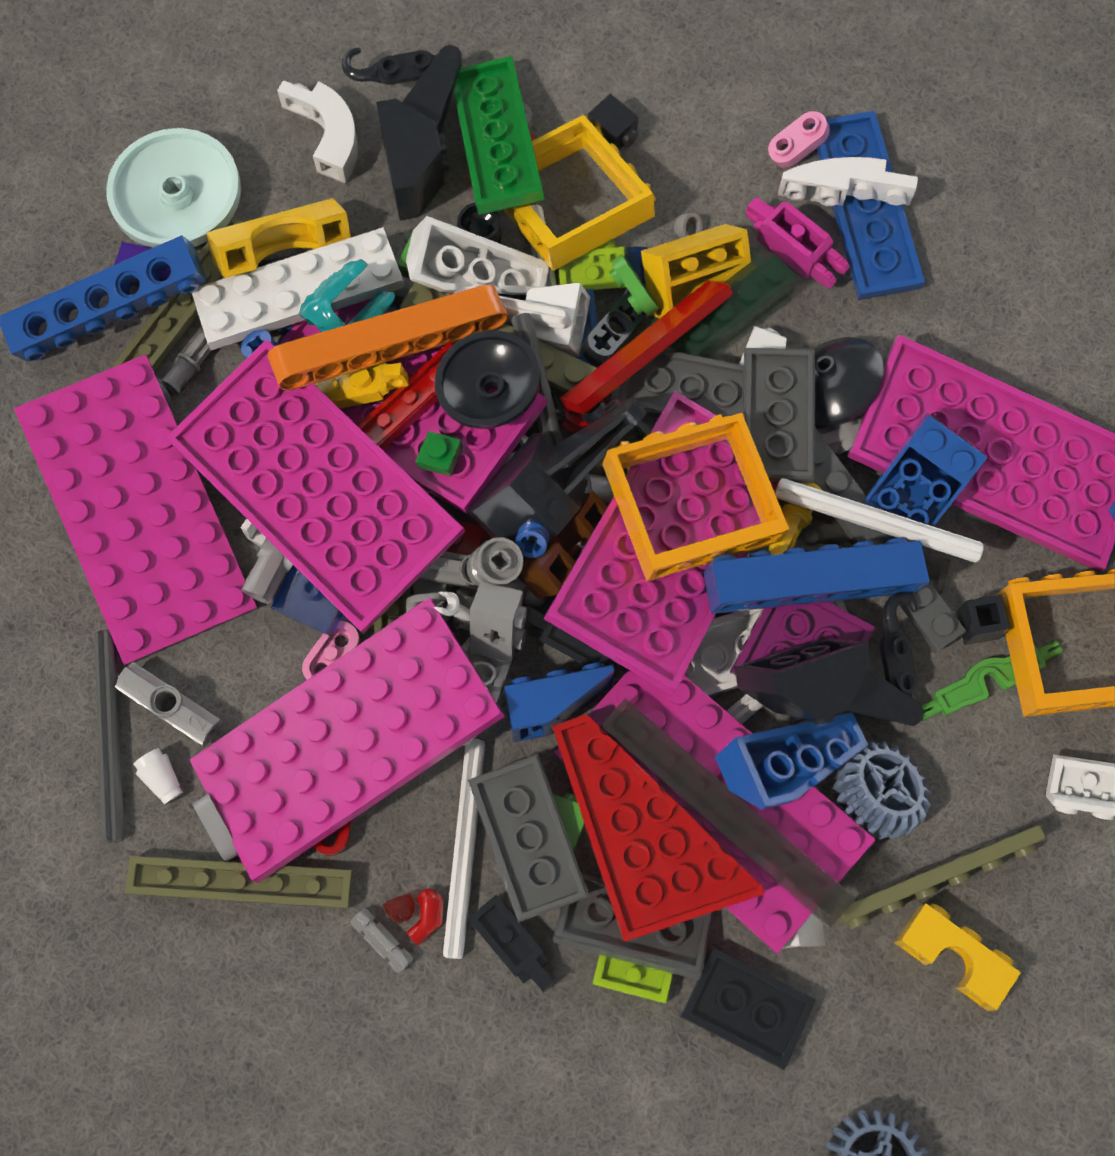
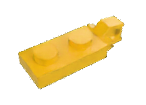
M381 363L314 383V385L341 409L384 400V395L389 393V390L408 386V373L401 363Z

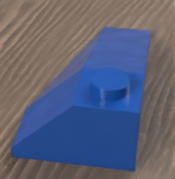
M852 712L835 716V720L824 724H814L810 721L735 737L715 756V759L729 791L759 809L764 810L793 803L868 746Z

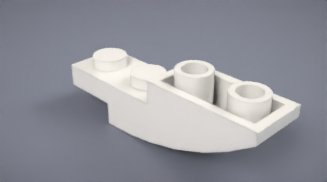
M863 157L832 158L814 161L783 172L778 195L786 196L795 201L803 199L816 201L825 206H843L846 195L854 196L860 200L874 199L886 201L891 205H910L917 188L918 177L885 172L886 160Z

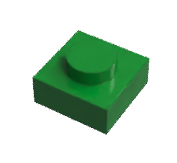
M428 431L415 462L418 468L451 477L464 445L460 439Z

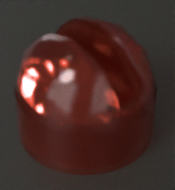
M411 893L403 894L383 903L386 914L395 923L409 921L415 912Z

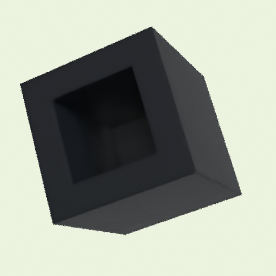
M611 93L588 113V120L594 127L598 126L609 144L613 143L618 150L623 146L625 148L630 147L636 140L639 117Z
M1002 595L966 600L956 611L959 622L966 630L962 634L964 645L999 640L1010 629Z

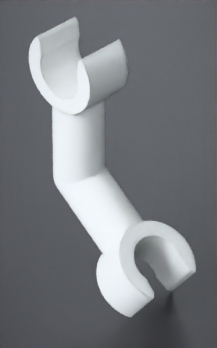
M440 591L439 594L446 597L448 604L446 608L434 607V609L441 615L453 616L460 620V625L456 626V629L462 628L470 632V609L460 604L459 598L455 593Z

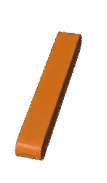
M487 284L286 342L272 348L268 352L267 357L279 388L289 391L445 345L449 341L455 342L477 332L497 329L507 321L508 315L495 286Z

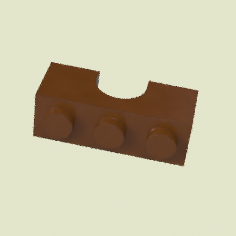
M594 491L585 493L579 511L562 531L548 542L547 549L542 556L537 558L526 557L518 578L537 598L558 594L576 563L573 556L586 545L607 509L606 504Z

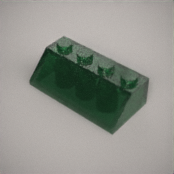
M749 246L751 263L724 282L729 284L733 293L731 297L671 344V349L674 352L710 358L791 296L798 277L775 253ZM655 317L649 324L652 325L660 318Z

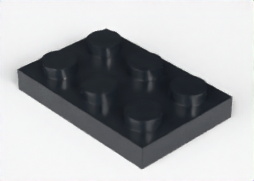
M713 947L702 969L701 977L697 980L680 1017L773 1066L785 1070L816 999Z

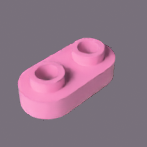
M816 111L807 112L778 133L771 140L768 147L769 155L774 163L782 168L791 167L823 144L830 133V126L826 118ZM815 123L811 130H806L807 126ZM784 144H788V147L785 150L780 151V148Z
M338 621L326 628L304 659L302 672L306 680L316 674L315 671L318 666L330 665L360 644L359 634L352 624ZM341 636L349 639L348 644L344 647L336 645V640Z

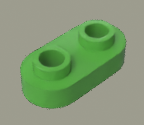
M621 254L611 261L613 269L609 273L620 288L625 285L632 295L627 299L639 315L645 312L647 316L659 309L657 302L627 259Z

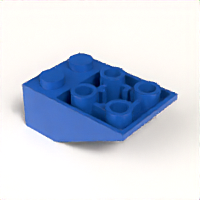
M926 412L863 502L868 506L934 527L988 457L981 450Z
M592 663L582 667L583 671L568 674V670L563 669L547 673V678L532 680V677L526 676L511 680V685L504 686L513 742L545 737L554 732L552 726L568 721L611 687L614 674L613 665L604 667V663Z

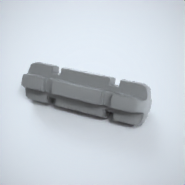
M368 909L360 910L352 918L351 925L359 934L362 931L366 934L363 938L383 959L387 957L390 960L388 964L397 973L404 971L413 961L412 955L405 948L401 950L398 947L400 943L380 922L378 924L374 922L376 918Z

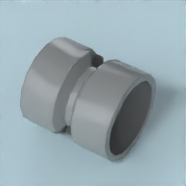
M504 537L493 538L486 541L469 556L467 574L476 587H479L481 581L504 587L514 581L521 573L523 555L520 548L513 541Z

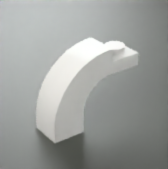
M283 80L277 90L281 106L318 122L325 130L324 136L313 155L317 172L347 183L355 167L358 155V142L354 121L347 104L339 94L323 83L317 82L312 92L302 84L294 85Z

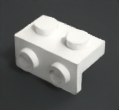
M1053 754L1046 797L1059 812L1077 814L1078 810L1092 812L1093 816L1100 819L1113 820L1115 817V764Z

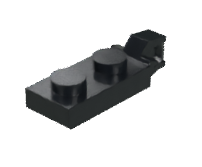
M530 605L525 606L528 608L526 621L535 625L532 634L539 637L538 640L585 666L592 663H604L605 667L609 660L607 656L543 619L550 608L548 605L544 612Z
M497 895L493 896L468 918L493 951L523 984L532 978L544 993L555 983L542 968L549 962L544 955L545 952Z

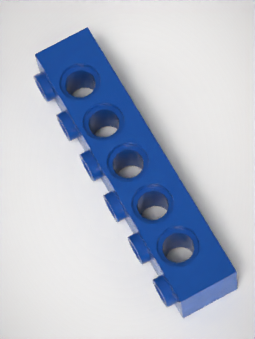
M181 235L0 315V327L12 355L26 361H36L46 355V351L55 347L64 348L71 346L76 342V338L80 336L100 333L107 328L106 325L112 322L132 319L137 316V311L146 307L154 308L164 305L168 302L169 297L178 293H191L199 288V284L208 280L194 245ZM171 268L169 278L165 281H160L161 273L165 269ZM139 281V290L135 294L130 295V287ZM108 295L109 301L107 305L100 309V300ZM74 309H78L76 319L69 322L70 313ZM47 322L45 333L39 336L40 326Z

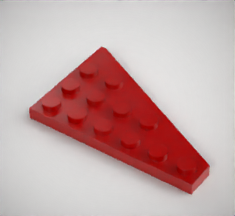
M588 714L552 726L624 942L765 894L763 886Z

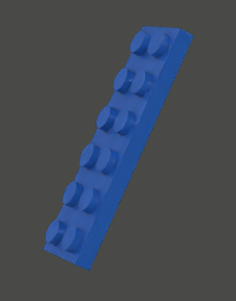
M875 111L826 119L830 126V133L827 140L816 148L819 161L845 157L886 160L885 172L893 173ZM815 123L811 124L810 129H812L815 126ZM846 195L843 206H832L858 300L923 288L925 280L903 205H891L886 201L874 199L860 200L854 196Z

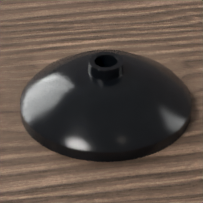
M498 330L477 332L456 342L442 357L435 375V391L444 411L454 421L476 429L500 427L519 418L534 402L541 384V369L532 348L520 337ZM498 388L496 392L491 394L488 393L490 389Z
M856 337L832 339L812 349L815 350V426L829 427L840 425L856 418L867 410L880 394L886 377L885 362L878 349L872 343Z

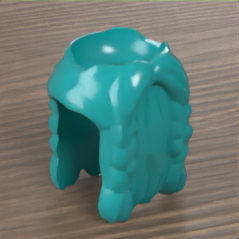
M362 259L350 261L341 270L330 275L301 304L299 310L301 318L305 319L308 325H315L320 332L345 326L346 324L332 311L331 303L363 272L368 264ZM380 291L348 324L385 314V311L394 302L395 294L391 291Z

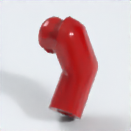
M430 888L424 889L418 895L417 901L421 904V919L406 931L407 935L417 946L436 931L443 922L444 901L439 893Z

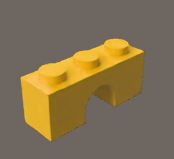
M926 903L918 906L894 943L924 965L932 964L943 949H951L957 952L964 961L965 974L956 989L986 1011L997 1010L1021 974L1020 971L1012 966L1014 961L1000 950L994 949L992 952L981 944L982 938L975 931L965 926L962 928L956 926L949 920L951 915L940 906L933 903L930 906Z

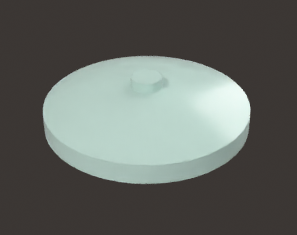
M171 128L145 135L128 146L120 154L108 176L106 194L108 206L118 226L135 242L149 248H154L183 235L195 247L208 241L206 232L225 228L230 222L240 201L241 181L231 154L219 141L196 130Z

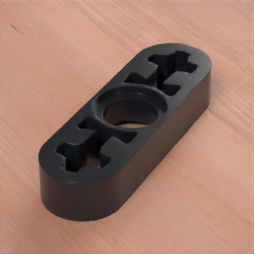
M630 291L624 294L582 343V353L589 362L598 365L605 363L646 317L645 312L639 315L634 311L630 317L625 313L631 307L627 299L632 295ZM609 322L618 323L622 327L623 333L614 332L610 328ZM603 338L607 343L599 350L595 346Z

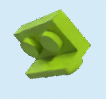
M608 241L558 268L559 285L580 283L585 290L620 288L609 271L613 269L611 261L621 254L625 257L624 246L616 247L615 241Z

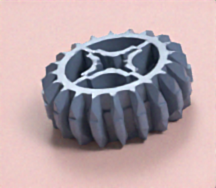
M871 741L867 743L868 746L837 768L834 774L837 781L833 789L841 793L836 802L845 805L846 810L844 813L846 815L851 814L858 825H863L868 834L875 832L879 840L887 837L893 840L905 834H910L924 821V818L927 816L926 812L931 806L927 800L931 791L923 787L927 778L921 777L918 774L920 766H913L909 762L910 755L901 756L898 746L889 749L885 742L876 745Z
M877 1109L872 1110L870 1122L864 1111H857L858 1125L850 1117L843 1118V1123L848 1131L845 1133L843 1130L834 1127L832 1133L840 1139L839 1144L837 1145L829 1141L825 1144L827 1149L836 1151L835 1156H876L877 1153L880 1154L879 1156H891L892 1145L890 1144V1139L892 1136L900 1145L904 1156L927 1155L926 1148L913 1147L921 1138L919 1133L914 1132L905 1136L910 1126L909 1122L902 1120L895 1127L896 1114L888 1112L882 1123L881 1111ZM880 1130L878 1139H874L871 1148L867 1151L851 1148L854 1141L864 1133Z

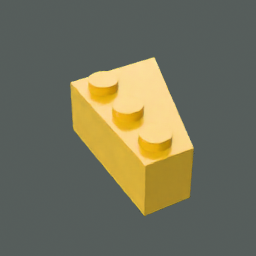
M723 224L642 250L641 256L646 288L659 306V309L651 315L661 318L707 280L724 283L751 263L747 229Z

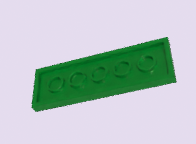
M508 56L462 67L455 85L454 94L478 214L482 215L545 200L513 57Z

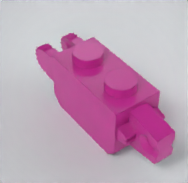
M755 197L747 206L745 215L754 223V229L758 232L757 240L806 280L811 276L818 283H821L822 286H825V288H831L836 283V279L831 271H828L822 264L825 263L841 275L848 271L849 263L832 249L834 242L830 235L789 202H782L778 207L775 205L771 207Z

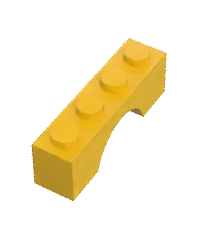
M333 198L206 232L213 264L224 278L256 270L263 258L277 251L290 248L317 249L351 238L347 212Z

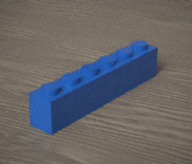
M896 538L887 541L883 545H873L872 541H864L852 545V548L840 549L839 545L832 544L822 546L817 551L805 552L804 548H793L784 551L780 555H770L769 551H760L750 554L749 558L736 559L735 555L731 554L718 556L713 559L704 571L711 614L889 596L897 592L917 593L930 583L921 541L907 542L906 538Z

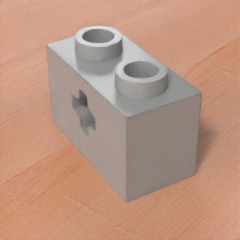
M480 582L470 608V653L512 662L516 649H523L527 630L523 629L528 611L527 607L522 606L523 591Z

